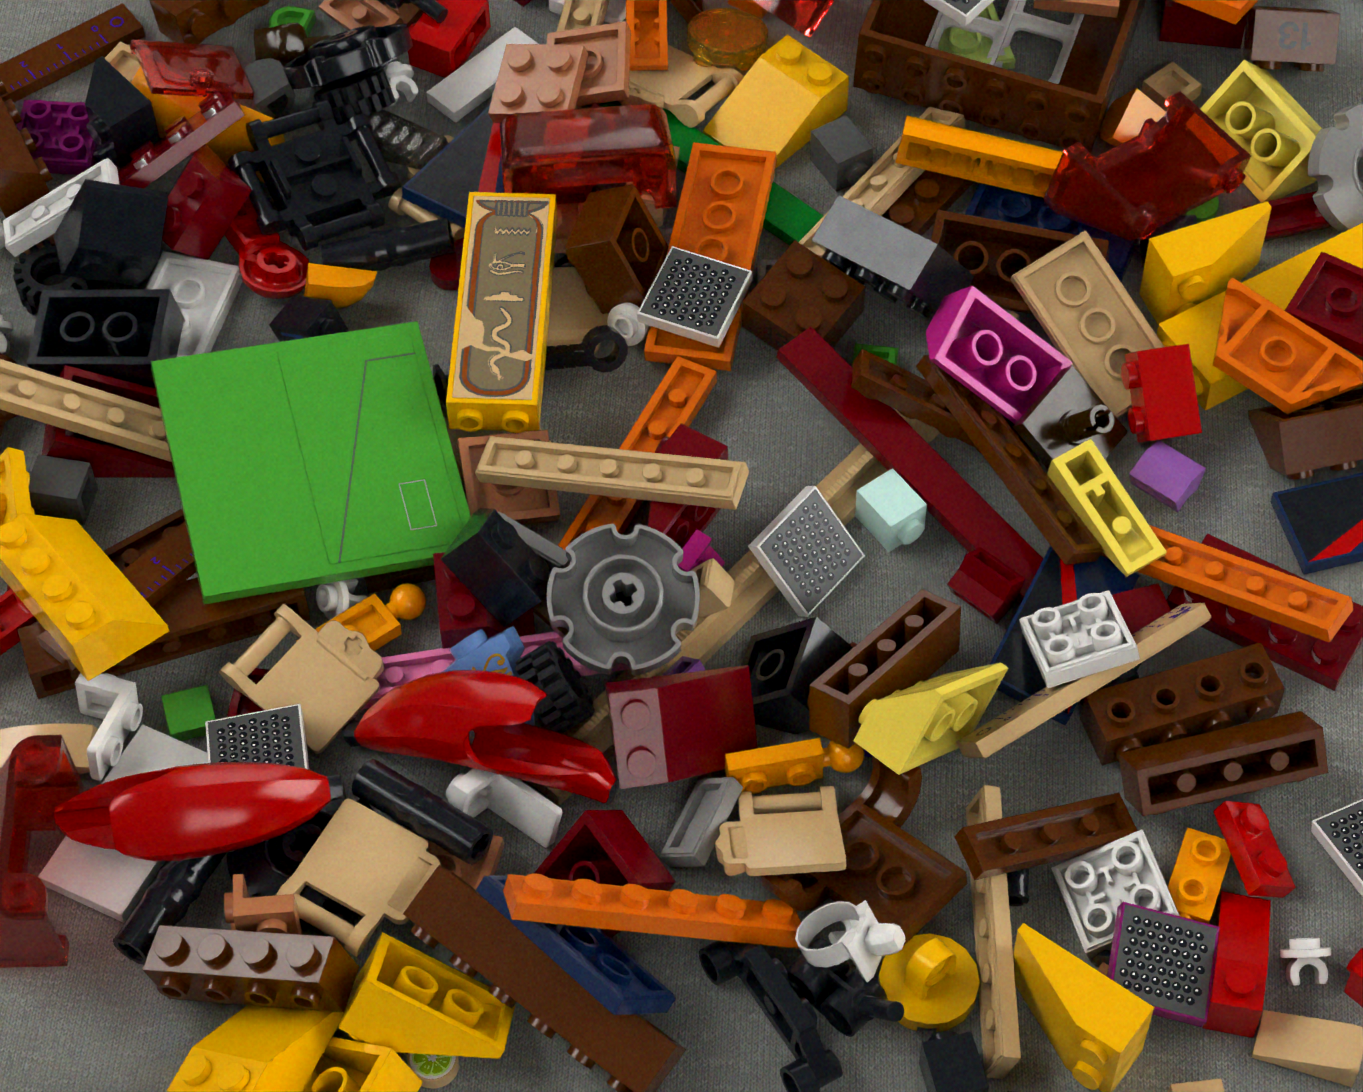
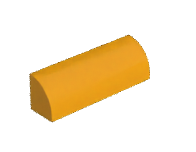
M145 63L140 66L131 82L151 101L160 138H164L167 135L164 129L179 117L185 116L188 120L201 111L198 106L199 103L213 93ZM240 104L245 116L214 137L206 145L229 167L228 159L232 155L241 151L254 152L246 132V123L258 119L261 122H266L274 118ZM284 134L268 138V141L273 146L285 142ZM256 171L259 181L265 183L260 172Z
M906 115L895 163L1061 202L1071 170L1072 154Z

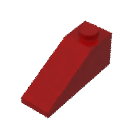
M1221 891L1216 926L1220 928L1207 1022L1203 1025V1029L1250 1038L1254 1037L1263 1012L1268 970L1271 900Z

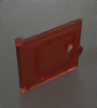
M131 40V54H136L151 94L208 97L216 91L223 95L230 90L235 99L253 100V90L233 46Z

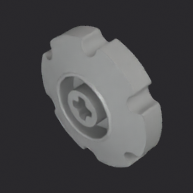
M1363 103L1349 106L1334 115L1335 127L1320 129L1312 144L1308 160V176L1316 178L1319 184L1317 193L1313 194V200L1325 220L1340 232H1345L1363 223Z
M612 523L585 532L566 547V557L571 563L566 568L554 567L552 569L547 586V609L551 626L553 628L564 627L569 631L563 638V648L570 656L585 667L599 673L610 675L615 665L623 663L629 666L632 675H640L663 666L681 651V641L676 637V634L681 630H694L699 614L700 590L696 572L682 571L678 567V564L683 561V550L677 543L662 532L640 524L635 525L634 531L631 534L621 535L616 530V525ZM622 592L625 597L631 596V605L625 607L621 601L615 602V594Z

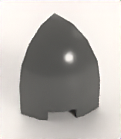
M267 58L257 60L245 66V71L254 105L262 114L275 119L291 114L290 111L294 104L295 92L286 73L283 71L284 67L280 61Z

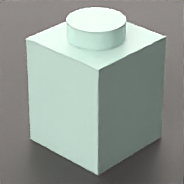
M893 468L857 490L855 517L888 552L902 544H911L924 531L927 504Z

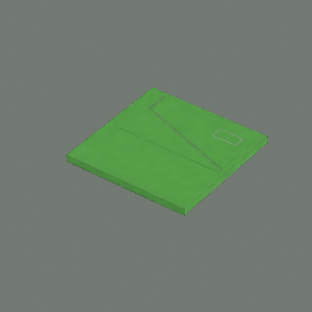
M418 321L151 361V371L204 604L434 565L433 553L446 552L471 517Z

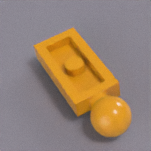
M405 583L397 586L392 591L389 603L384 605L374 593L329 621H338L346 629L362 633L369 647L375 651L402 635L401 625L397 621L398 618L413 620L423 613L426 607V597L420 587L415 584ZM326 623L317 627L315 630L319 632Z
M815 738L725 754V777H734L743 786L741 792L752 791V794L760 793L770 787L787 784L803 786L816 779L823 778L824 767L830 766L840 773L855 771L863 762L864 749L857 743L848 749L834 741H830L828 746L823 748L821 739Z
M1187 827L1168 889L1180 917L1209 924L1231 853L1225 839Z

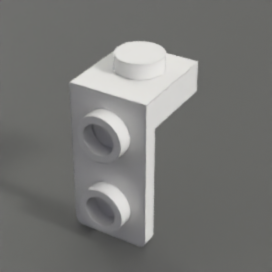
M80 673L75 681L79 711L81 714L103 719L102 724L87 748L91 779L101 781L108 768L118 763L122 754L123 742L129 732L135 731L138 728L143 714V706L138 703L136 682L124 680L108 673H101L87 681Z
M473 768L466 774H458L446 790L448 802L473 818L489 808L543 847L547 848L555 841L563 813L562 809L520 779Z

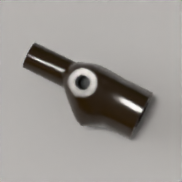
M287 23L272 28L254 29L256 61L267 58L280 61L284 67L288 62L309 52L308 49L313 44L331 36L307 37L305 28L299 23Z

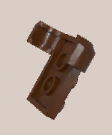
M873 756V769L867 786L838 815L846 855V869L841 871L765 875L760 877L766 890L797 911L810 910L821 904L828 897L835 902H850L856 906L866 900L879 923H894L901 927L905 934V945L968 884L966 871L901 829V826L911 814L920 794L922 785L921 768L918 766L898 775Z

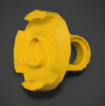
M932 933L914 935L898 953L886 955L883 958L878 979L879 984L887 994L888 1000L900 1002L904 1007V1015L898 1022L907 1029L917 1031L918 1027L925 1029L937 1028L936 1032H943L962 1023L974 1009L980 984L977 965L966 948L951 938Z

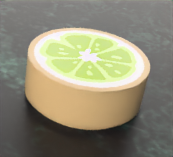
M408 1053L407 1055L408 1066L423 1081L421 1086L425 1088L435 1089L449 1084L456 1077L459 1070V1056Z

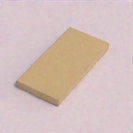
M1085 230L1013 274L1010 280L1056 349L1072 361L1071 366L1073 365L1118 419L1128 413V409L1132 407L1130 389H1125L1121 376V366L1123 363H1126L1125 354L1163 348L1164 345Z

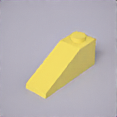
M1092 439L1085 441L1051 461L1047 472L1048 477L1103 547V553L1126 577L1166 555L1167 551Z

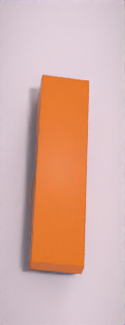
M626 0V22L631 30L630 71L668 70L667 0Z

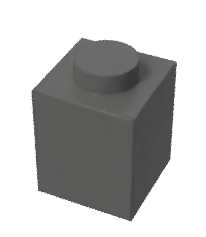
M845 115L811 131L810 160L837 192L845 187L854 185L872 167L873 146L850 118Z
M38 455L32 472L28 471L30 474V501L35 515L77 520L80 525H85L98 491L91 464Z

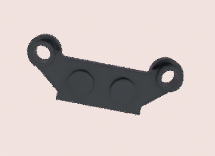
M715 941L699 950L700 963L710 981L718 986L738 976L794 1055L796 1060L780 1069V1076L787 1092H820V1088L842 1077L843 1071L838 1058L831 1050H824L816 1030L817 1016L813 1007L804 997L799 998L789 984L787 971L777 958L771 959L762 945L757 946V944L728 941L723 943Z

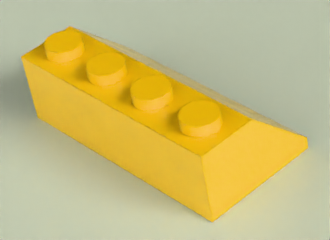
M22 513L0 526V576L42 627L51 634L87 681H90L170 631L164 620L77 520Z

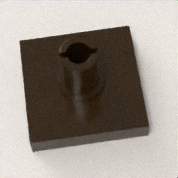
M1073 365L1062 369L1013 426L1014 430L1048 469L1053 459L1089 439H1092L1104 459H1106L1128 432Z

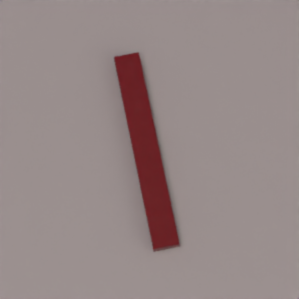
M811 326L778 349L776 358L888 471L893 468L927 504L926 510L968 552L981 547L1026 579L1016 598L1021 603L1043 558L892 407L878 400L868 399L861 395L858 390L851 388L853 368Z

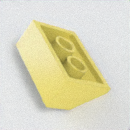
M1243 60L1188 123L1262 203L1281 199L1316 181V178L1308 176V160L1312 144L1322 128L1267 70Z
M996 663L946 673L924 682L919 681L914 686L904 690L898 689L891 695L879 700L873 699L865 706L859 716L858 722L862 725L853 741L898 775L959 748L956 742L975 730L1008 667L1003 663Z

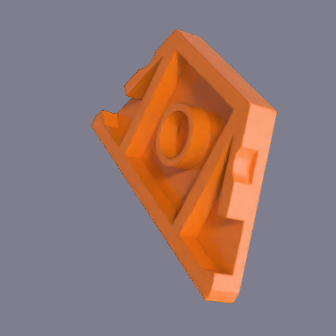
M1233 277L1228 281L1213 366L1286 414L1363 386L1362 360Z

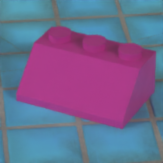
M973 285L944 296L926 330L930 361L1014 424L1057 374L1072 364L1071 360Z

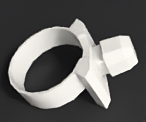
M866 900L857 906L844 901L823 905L803 919L797 928L795 937L798 947L811 965L815 967H830L851 958L866 982H869L874 977L882 956L898 953L902 950L906 941L905 934L899 925L879 923ZM846 919L859 921L855 932H849L844 938L833 945L820 949H808L814 936L823 928L834 922Z

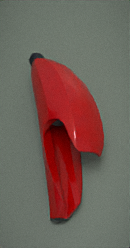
M454 670L425 675L393 688L373 704L360 721L350 722L343 733V737L350 747L363 746L380 752L458 764L582 795L605 805H609L615 798L617 778L600 750L575 738L524 723L531 720L537 704L547 694L531 682L511 675L480 670ZM470 731L475 732L472 745H470L469 741Z
M257 762L192 764L125 776L96 785L56 806L54 820L57 828L71 840L83 844L117 850L123 855L135 859L181 861L233 851L282 835L313 818L330 801L344 799V786L342 777L339 774L324 776L303 767Z

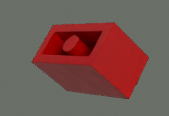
M436 0L448 10V15L444 21L438 23L426 13H423L417 23H412L409 26L408 30L413 42V47L408 50L409 65L444 78L464 65L491 27L489 0Z
M1189 344L1125 354L1126 363H1123L1121 366V376L1125 389H1130L1132 407L1128 409V423L1132 434H1137L1138 443L1202 433Z

